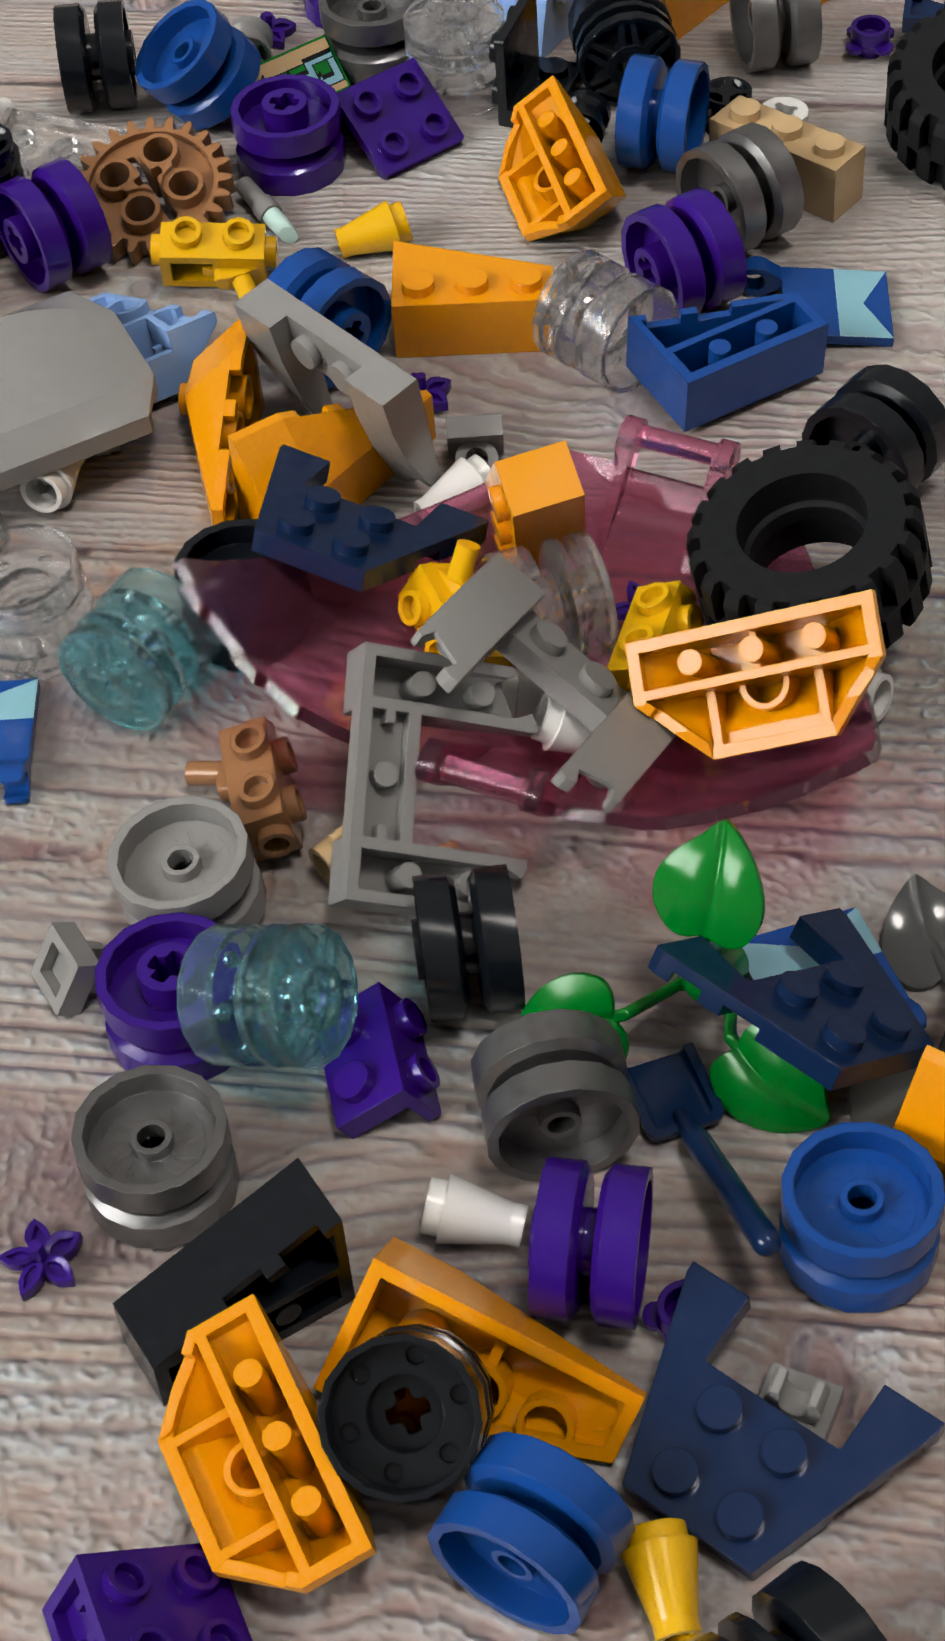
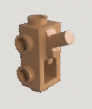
M265 716L250 719L242 724L218 731L222 760L188 761L185 766L186 783L189 786H217L222 801H230L231 810L239 815L248 834L256 863L271 858L283 857L292 851L303 848V829L299 822L307 820V812L302 795L290 775L298 771V764L288 737L277 738L274 724L267 720Z

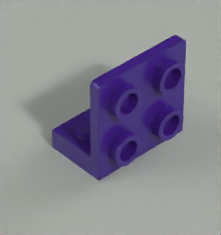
M411 58L337 92L342 117L341 133L348 132L349 135L355 136L376 171L384 180L460 145L464 139V134L415 58Z
M200 1543L77 1554L42 1609L52 1641H253L230 1580L217 1577L212 1572Z

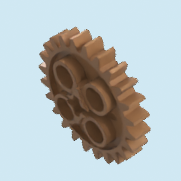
M148 117L145 128L139 130L132 121H128L127 134L121 136L117 131L110 129L108 132L111 142L108 145L99 141H93L92 145L96 156L81 155L80 157L84 170L80 172L94 191L110 230L113 248L112 258L114 261L120 260L128 252L132 265L137 266L144 255H150L151 234H160L161 222H173L179 217L189 216L199 222L226 223L223 211L233 210L234 208L231 194L236 192L229 158L224 156L220 142H211L209 131L203 130L196 135L193 124L190 121L186 122L179 130L176 129L173 117H168L162 127H156L153 117ZM131 163H137L145 173L148 184L142 183L139 171ZM157 197H163L168 212L172 214L175 219L171 220L166 216V214L161 209V205Z

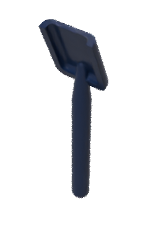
M693 1043L683 1045L682 1050L678 1053L633 1067H627V1080L633 1086L640 1114V1123L646 1136L652 1141L661 1142L681 1135L687 1151L753 1250L763 1257L775 1255L781 1247L779 1233L713 1137L704 1129L721 1121L724 1115V1106L720 1098L714 1094L709 1075Z

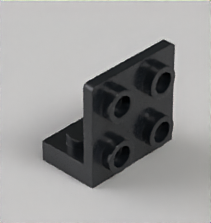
M518 0L515 6H510L504 25L491 38L489 59L492 63H495L496 78L492 87V103L498 105L499 126L513 128L514 124L511 122L513 107L552 75L560 82L568 95L580 90L583 82L579 74L577 62L566 61L560 57H539L536 0Z

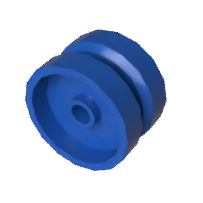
M190 0L168 12L151 30L137 56L135 75L139 85L153 98L166 104L168 111L183 124L190 121L193 124L194 130L209 129L230 116L233 99L246 86L256 81L260 72L261 55L257 46L242 31L232 27L228 18L212 3L205 0Z
M635 53L630 57L620 86L615 122V153L617 163L621 167L646 170L658 157V162L665 173L676 174L677 164L683 153L703 144L710 99V76L708 65L705 61L679 59L668 72L665 62L660 56Z
M320 247L303 248L286 257L270 274L269 280L379 353L386 341L392 319L391 298L384 284L355 267H351V265ZM324 374L327 387H336L331 378Z
M842 1122L814 1132L793 1150L782 1174L781 1211L779 1217V1235L781 1237L780 1259L793 1283L817 1303L846 1313H880L904 1304L915 1296L929 1282L936 1264L940 1245V1227L943 1222L945 1208L943 1174L929 1151L905 1132L875 1122Z
M508 1431L490 1435L464 1477L467 1490L452 1494L427 1535L432 1553L451 1577L474 1597L498 1613L535 1630L555 1635L574 1633L583 1622L601 1591L598 1575L608 1574L612 1570L635 1532L632 1512L611 1485L592 1468L563 1449L533 1436Z

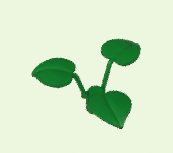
M723 819L702 834L673 850L662 861L653 880V901L661 920L672 932L686 937L702 936L746 979L749 971V960L742 947L746 946L757 935L763 923L765 915L764 889L757 864L746 841L729 819ZM573 972L556 977L542 986L527 1002L521 1012V1016L553 1009L579 1010L592 1013L608 1020L621 1038L625 1058L627 1059L629 1039L620 1022L637 1016L679 991L686 990L688 995L697 1001L701 990L678 975L673 981L624 1008L615 1010L613 991L606 980L598 975L586 972ZM734 1012L725 1014L723 1037L731 1050L724 1052L713 1062L709 1078L714 1094L720 1098L726 1111L748 1126L774 1133L803 1132L825 1125L832 1117L827 1098V1088L756 1042L754 1039L759 1029L754 1025L750 1024L744 1030L741 1037H739L737 1033L738 1015Z

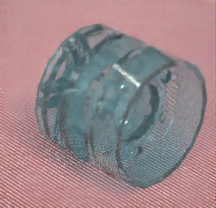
M130 568L115 579L97 600L95 609L85 614L78 621L77 627L69 631L62 639L57 655L61 671L71 688L91 709L109 721L131 730H151L166 719L171 708L177 705L183 698L186 687L195 683L215 660L221 647L219 627L208 607L190 588L172 576L151 568Z
M214 924L199 933L184 954L177 978L176 1009L183 1036L196 1056L212 1066L323 1068L339 1057L351 1037L358 1011V980L352 955L339 934L325 924Z

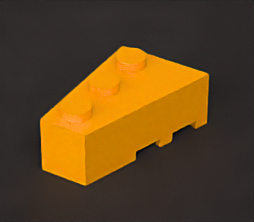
M393 241L391 309L396 358L556 351L553 266Z
M566 440L494 462L484 482L493 511H490L495 530L493 539L497 553H501L532 581L587 564L585 494Z

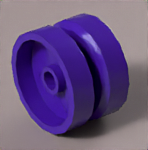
M277 75L261 79L246 86L233 99L230 115L233 133L237 141L236 156L238 170L241 177H251L265 194L295 197L313 193L332 184L343 172L346 153L344 137L340 131L342 123L340 100L335 89L323 80L306 75Z
M59 157L37 167L32 171L31 180L19 175L0 184V238L10 259L21 276L32 288L44 293L69 281L72 270L84 274L111 261L113 248L104 212L83 174L69 160Z
M697 187L673 197L666 202L665 206L655 204L625 218L621 230V248L626 271L636 295L645 309L657 321L678 318L679 309L696 307L699 314L703 307L712 309L742 295L747 283V262L743 242L735 222L724 204L709 190Z
M180 912L155 915L124 928L104 947L95 968L96 994L101 1013L105 1018L106 1032L111 1050L124 1070H130L143 1065H172L201 1075L207 1081L227 1071L246 1051L254 1031L252 1005L249 989L246 984L241 949L227 929L203 916Z
M555 1156L546 1158L533 1211L529 1237L528 1303L530 1316L533 1319L568 1323L580 1309L586 1278H590V1309L597 1326L635 1331L638 1327L642 1309L649 1258L654 1185L652 1167L620 1163L612 1165L604 1175L598 1207H594V1176L587 1160Z

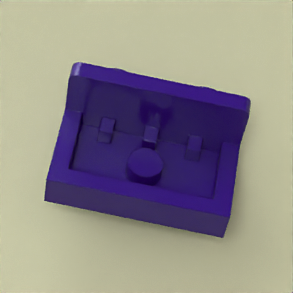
M377 982L314 1020L336 1128L354 1139L408 1107L427 1121H431L442 1114L436 1091L440 1086V1078L436 1067L428 1057L423 1034L427 1032V1024L421 1010L411 999H402L383 984Z

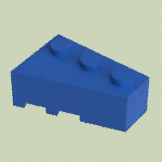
M798 291L730 301L729 310L698 314L696 307L679 309L678 318L647 322L645 314L628 317L626 367L681 429L686 432L823 373L829 323Z

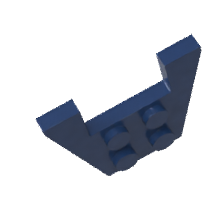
M283 444L279 448L255 526L251 551L356 591L364 592L414 572L417 560L428 557L441 561L453 556L455 545L459 539L470 540L481 545L486 539L489 520L440 503L418 525H412L396 519L395 514L387 508L380 506L364 507L341 498V494L337 490L323 486L327 482L330 461Z
M840 908L799 916L790 935V938L820 966L797 971H786L779 975L748 981L702 936L659 944L649 962L648 968L666 982H669L673 978L674 973L700 989L701 993L697 1002L717 1016L734 1012L757 1027L759 1031L754 1039L756 1042L830 1091L917 1068L926 1046H934V1043L847 914Z
M693 1261L686 1272L622 1486L627 1495L659 1517L685 1520L688 1534L697 1537L698 1544L751 1581H754L830 1524L834 1515L866 1491L871 1493L891 1478L893 1471L920 1450L925 1452L936 1444L944 1433L945 1423L887 1385H884L843 1447L840 1449L836 1448L711 1365L750 1310V1297Z

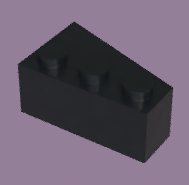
M299 1158L295 1159L112 1303L123 1340L163 1406L168 1405L172 1386L184 1359L181 1352L187 1331L249 1295L254 1294L259 1300L281 1340L355 1299L342 1219Z

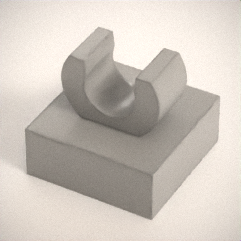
M502 413L445 417L449 456H455V461L459 457L468 459L474 454L484 456L490 468L494 462L498 461V453L504 452Z
M51 922L31 969L34 979L57 1016L80 1015L89 993L96 994L95 968L104 947L100 942L86 941L75 922Z
M772 1362L759 1397L828 1441L843 1402L844 1387Z

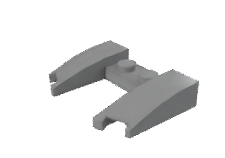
M268 278L234 303L245 334L262 361L313 414L321 413L323 405L332 404L325 374L331 378L334 385L342 393L350 396L355 413L372 446L397 478L407 482L417 479L430 487L441 477L418 381L415 377Z
M498 552L423 624L411 638L410 642L414 647H422L427 641L437 640L436 647L439 653L452 662V665L444 667L435 678L448 694L495 650L502 654L592 732L550 782L568 793L576 784L578 774L580 773L586 776L593 786L599 789L608 787L607 798L602 805L604 811L611 813L674 739L676 734L635 708L632 690L629 692L625 691L617 684L614 675L608 668L598 662L589 660L568 641L565 632L558 625L549 620L542 619L533 611L546 595V592Z
M364 642L348 652L343 715L351 716L343 830L342 838L333 841L328 906L416 916L412 876L446 872L454 881L459 912L469 911L466 881L472 868L506 864L509 878L515 881L522 879L527 870L528 859L413 843L421 726L524 737L536 734V722L533 714L520 718L512 717L500 682L518 675L515 667L482 662L448 694L435 679L444 667L452 665V662L441 654L371 642Z

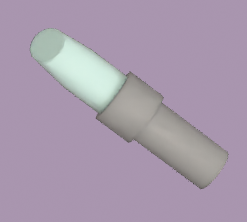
M244 176L240 178L235 185L236 192L252 208V213L262 224H266L284 242L295 243L298 240V234L289 219L282 212L280 205L271 196L266 195L251 177Z

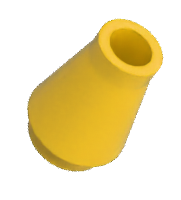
M385 200L344 226L334 229L343 259L355 255L393 251V241L406 243L413 241L411 229L400 201L388 205Z
M662 1518L636 1525L635 1532L627 1544V1549L621 1554V1558L653 1628L655 1641H693L703 1635L699 1618L697 1537L688 1534L686 1521L680 1518Z

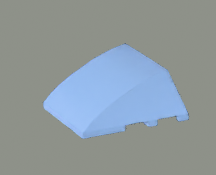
M107 292L89 299L114 311L154 373L158 389L157 402L178 394L180 384L188 382L193 360L204 351L217 324L215 312L209 310H202L198 312V315L190 317L184 316L182 307L175 304H170L158 310H151L147 299Z

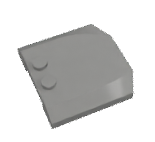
M67 291L0 316V492L153 433L152 408L153 403H157L158 394L155 376L114 311L72 291Z

